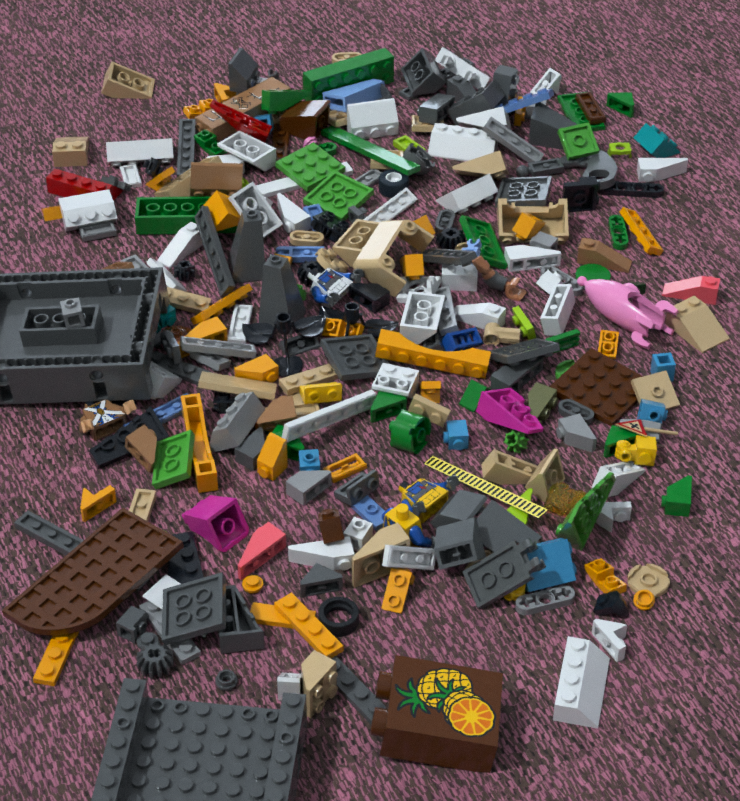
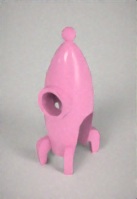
M580 276L577 279L579 286H585V291L596 310L613 323L633 332L631 338L636 345L649 350L651 347L650 343L643 339V337L648 338L649 328L663 330L671 336L673 335L675 330L664 324L665 314L663 312H669L675 316L679 312L668 301L661 300L655 305L640 294L638 288L631 283L621 284L605 279L587 281V278L584 276Z

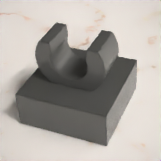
M354 205L348 207V220L352 224L356 219L363 220L366 218L364 214L368 210L364 207L358 209Z

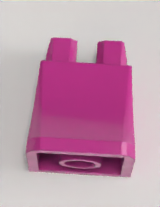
M210 495L182 514V518L185 524L189 525L190 530L205 538L220 552L228 551L249 533L248 524L236 498Z

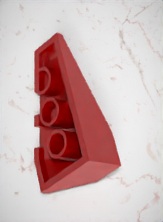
M212 100L209 106L234 129L266 143L272 128L271 125Z

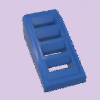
M476 327L447 333L441 339L445 351H461L483 344Z

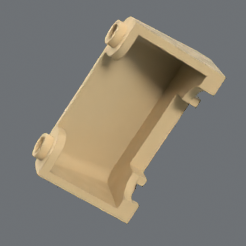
M498 198L499 241L504 245L530 243L529 239L523 241L516 237V233L512 231L522 212L532 214L546 222L540 231L557 237L558 245H562L568 240L567 199H558V203L553 205V202H549V206H515V202H511V205H509L507 198Z

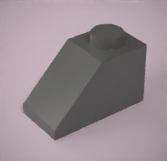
M259 427L240 446L234 448L235 462L252 471L257 469V458L265 443L263 428Z

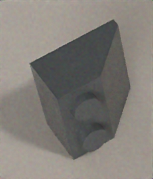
M239 48L228 63L230 91L242 93L253 87L255 82L259 80L260 71H258V64L243 48Z

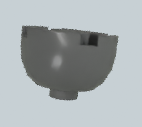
M411 143L403 152L402 157L420 165V171L414 173V175H425L433 169L435 162L432 164L430 161L432 157L420 146H417V148L413 147L414 143Z

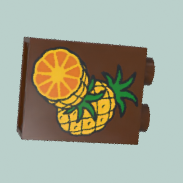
M395 655L392 672L379 671L375 698L387 700L386 709L374 708L370 735L382 737L380 756L473 772L490 773L498 748L503 673Z

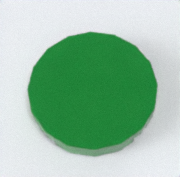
M598 264L582 265L575 273L576 280L580 276L586 277L587 281L593 279L611 280L610 271Z

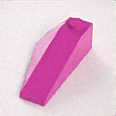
M512 388L481 392L476 412L484 420L526 434L543 432L544 429L536 416L530 414V407L524 405V398Z

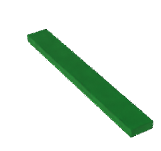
M329 126L321 129L322 136L407 176L420 171L419 164L406 160L338 127Z

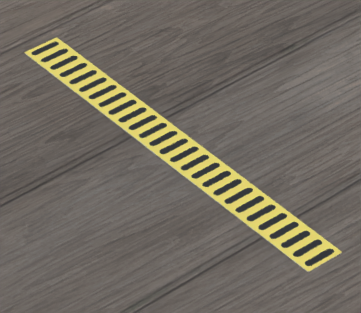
M432 456L424 463L448 476L456 475L459 481L537 518L548 510L437 457Z

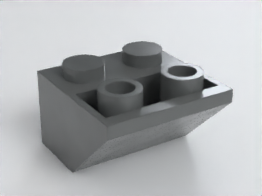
M459 490L446 501L430 523L437 528L473 518L475 515L478 516L484 510L485 506L483 504L488 498L485 495Z
M476 517L436 528L434 551L439 570L481 560L486 557Z

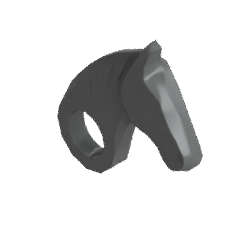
M602 150L598 154L567 160L566 156L560 158L564 169L573 167L586 168L582 177H606L604 179H597V181H600V190L607 189L616 182L618 174L617 165L614 159Z

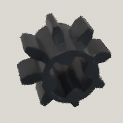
M152 157L150 161L146 160L143 165L146 168L145 173L156 177L157 174L162 173L164 170L161 167L162 162Z
M186 260L178 262V266L174 265V278L178 277V280L181 282H187L191 277L195 278V266H191V263Z

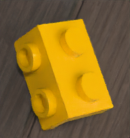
M330 382L301 385L299 388L304 404L342 401L341 383Z

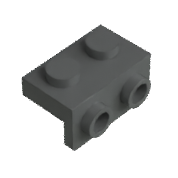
M373 469L368 474L361 472L336 489L334 497L353 506L380 487L378 471Z

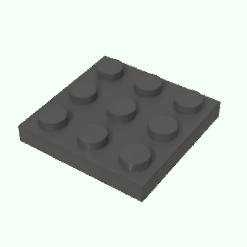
M552 176L502 178L495 199V208H497L498 198H507L509 205H511V202H515V206H546L552 186Z
M372 334L325 338L320 341V346L340 381L376 377L382 363L389 364L387 359L375 357L377 342Z
M535 338L489 351H491V360L515 366L520 364L519 361L522 360L528 362L537 360V356H552L554 352L560 351L559 343Z
M223 572L163 589L162 642L164 645L226 628V577Z

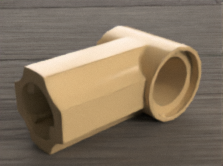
M494 322L485 325L483 337L485 345L495 344L494 346H497L499 343H519L520 329L500 327L499 324Z

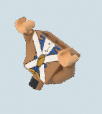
M102 400L98 403L87 401L84 406L85 408L82 410L83 417L80 419L79 430L83 434L89 432L94 441L115 433L126 424V415L130 414L133 410H137L134 400L125 402L123 406L112 404L108 400Z

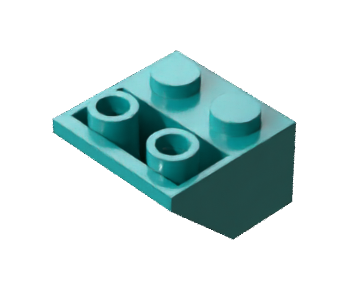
M645 123L633 137L656 158H666L681 153L676 148L678 145L665 133L660 132L655 125L649 126Z

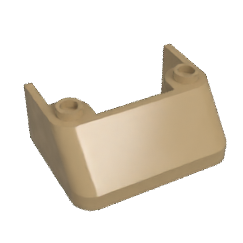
M411 220L381 221L353 263L354 270L362 269L365 279L386 288L393 297L398 295L407 282L392 272L395 262L386 254L396 237L398 236L422 253L434 238V235Z

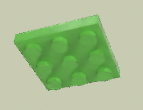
M314 142L275 162L276 168L307 192L319 185L334 170L344 173L346 168Z
M334 170L303 198V204L310 206L319 203L323 211H330L335 214L336 218L345 221L348 218V207L354 205L359 208L374 194V189Z

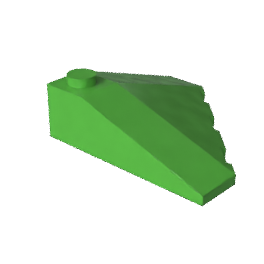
M609 472L576 503L563 523L558 525L556 530L557 539H568L572 548L579 551L583 550L616 481L614 473Z

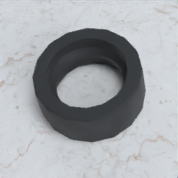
M332 597L321 603L318 609V620L335 637H344L357 629L359 625V608L349 598ZM335 610H343L351 614V618L342 623H335L329 621L326 615Z

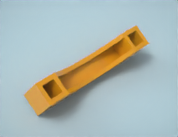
M381 329L375 357L469 377L486 378L491 351L476 348L461 351L433 350L413 343L399 332Z
M200 393L180 396L185 430H192L195 434L192 465L198 493L218 490L217 471L209 446Z

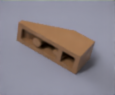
M590 238L581 239L578 248V264H598L610 270L629 273L632 264L630 259L600 241Z

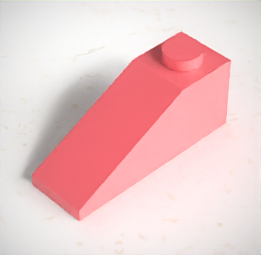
M698 276L666 283L662 296L683 300L696 296L704 303L716 305L720 278Z
M270 522L259 527L253 533L238 563V578L243 580L285 549L286 534Z

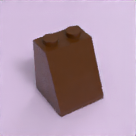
M299 101L287 108L284 114H281L279 118L280 130L285 133L288 131L291 135L301 139L308 137L318 138L321 134V129L328 127L331 101Z

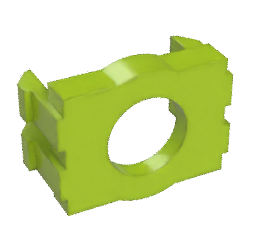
M609 143L608 155L629 154V158L632 157V149L629 143ZM616 147H624L625 149L619 150Z

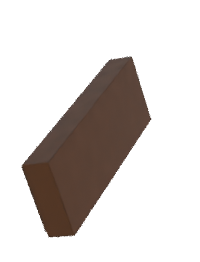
M591 92L576 94L575 99L590 124L606 122V117Z

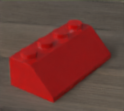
M54 169L46 177L48 193L62 197L109 189L114 201L123 192L122 189L111 184L60 169Z

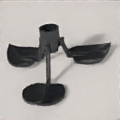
M355 302L346 303L344 312L330 309L323 305L319 311V315H326V318L342 319L347 322L345 336L349 335L350 325L356 324L359 319L361 324L364 325V329H367V333L379 338L381 329L394 331L399 323L382 319H370L364 322L363 314L359 313L360 306Z
M281 312L276 315L274 327L269 323L242 324V329L246 340L254 345L268 343L269 338H274L276 330L283 335L286 357L276 358L274 362L278 365L279 376L287 377L300 373L303 368L300 357H289L287 334L293 328L295 333L300 332L302 337H317L324 331L326 315L306 317L294 323L289 313Z

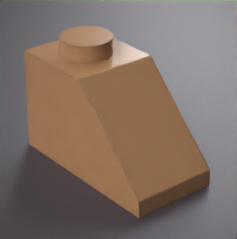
M284 395L273 399L258 418V427L263 428V431L275 429L277 424L284 426L285 423L297 419L293 396Z
M144 424L126 436L125 448L149 473L153 472L157 436L152 429H148Z

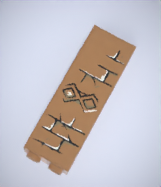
M270 77L222 104L254 118L258 115L268 114L266 110L261 109L262 90H291V88L274 77ZM213 109L195 117L197 131L208 130L217 136V142L237 132Z

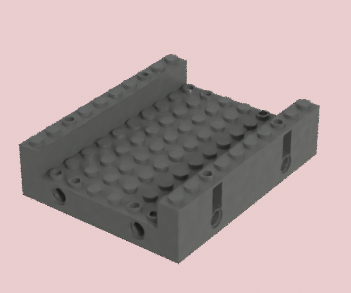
M163 267L0 274V404L151 399L153 384L149 368L160 313H168L170 303ZM79 297L85 326L66 330L60 301Z
M124 678L91 801H295L307 732L306 694L283 692L280 709L149 698L147 680Z

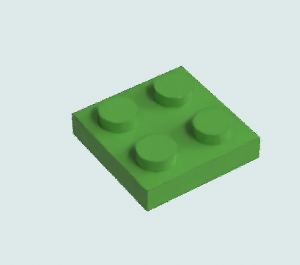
M589 122L558 129L557 133L567 160L599 153L600 150Z

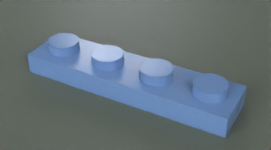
M543 88L538 90L537 94L532 95V93H528L522 96V99L517 100V98L509 100L508 104H497L495 108L503 106L506 112L509 113L550 99L554 92L552 88L548 90Z

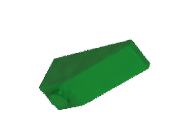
M262 90L261 109L266 110L268 114H277V111H284L310 96L311 91Z

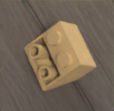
M316 650L301 664L302 694H306L307 717L309 718L315 713H320L327 699H332L338 690L336 661Z

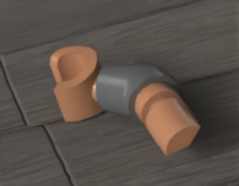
M482 256L472 260L479 273H483V281L489 288L505 291L507 298L515 301H520L527 291L516 287L520 282V278H513L509 282L508 278L500 275L493 268H489L490 264Z

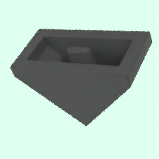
M318 563L300 581L301 598L343 590L342 574Z

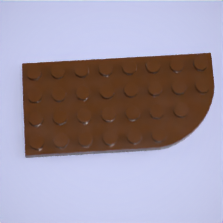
M121 508L2 609L3 616L24 630L40 635H65L89 628L103 620L184 548L183 541L127 509Z

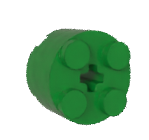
M401 410L397 418L392 420L389 425L391 447L419 454L428 443L425 441L426 435L431 433L430 419L417 413Z

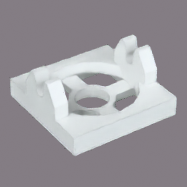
M401 277L407 282L396 297L397 302L406 303L409 291L417 292L424 290L421 293L435 294L441 284V277H420V280L410 281L409 277ZM412 285H419L414 289H409Z

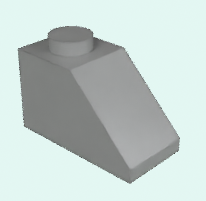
M580 413L558 420L556 434L559 439H562L566 445L595 452L597 438Z
M299 471L286 481V494L304 506L332 485L331 471Z

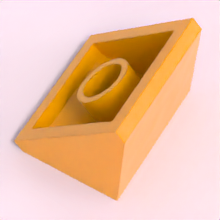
M217 190L203 205L209 207L216 231L238 226L240 215L229 201L228 197L230 196Z

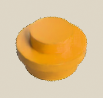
M256 575L247 576L242 581V588L250 594L258 593L263 588V580Z
M643 589L635 593L633 602L639 610L646 611L654 606L655 597L649 590Z

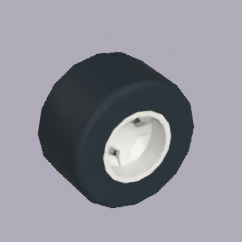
M389 169L382 172L379 176V192L385 197L393 198L406 187L409 189V177L399 171Z

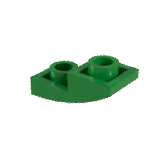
M205 129L194 135L196 142L210 156L227 153L217 147V143H219L217 142V136Z

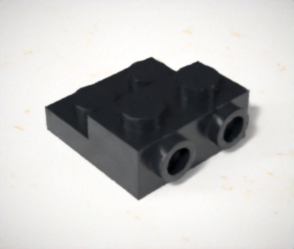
M596 176L579 177L578 182L563 183L562 199H567L568 212L596 210V205L599 204L597 193L600 191V181H597Z

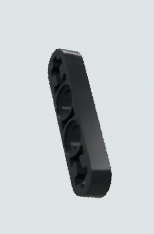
M616 181L613 186L601 189L598 192L602 195L660 198L663 196L664 187L655 183Z

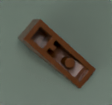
M325 509L318 513L324 544L344 540L340 511L338 509Z

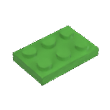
M192 430L157 441L152 486L155 489L191 478L195 438Z

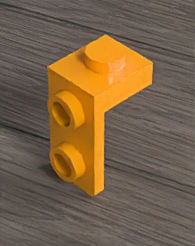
M391 568L381 607L383 610L400 614L403 612L409 585H413L415 580L411 570L407 568Z

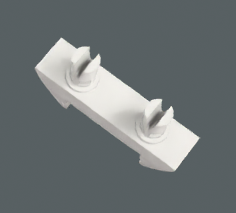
M444 47L441 48L435 59L437 63L454 74H459L463 79H467L477 89L480 87L485 88L490 80L488 75Z

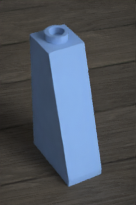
M370 79L325 91L322 93L323 100L331 101L330 109L347 112V104L375 101L382 98L380 87L381 84L385 86V82L383 80Z

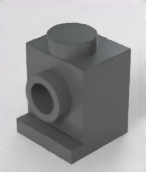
M131 606L116 622L118 636L136 644L137 636L144 633L147 629L148 613L143 609Z

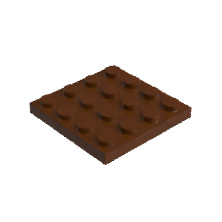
M591 348L549 387L557 389L556 397L562 400L571 399L592 409L595 419L612 426L638 402L631 385V380L643 376Z

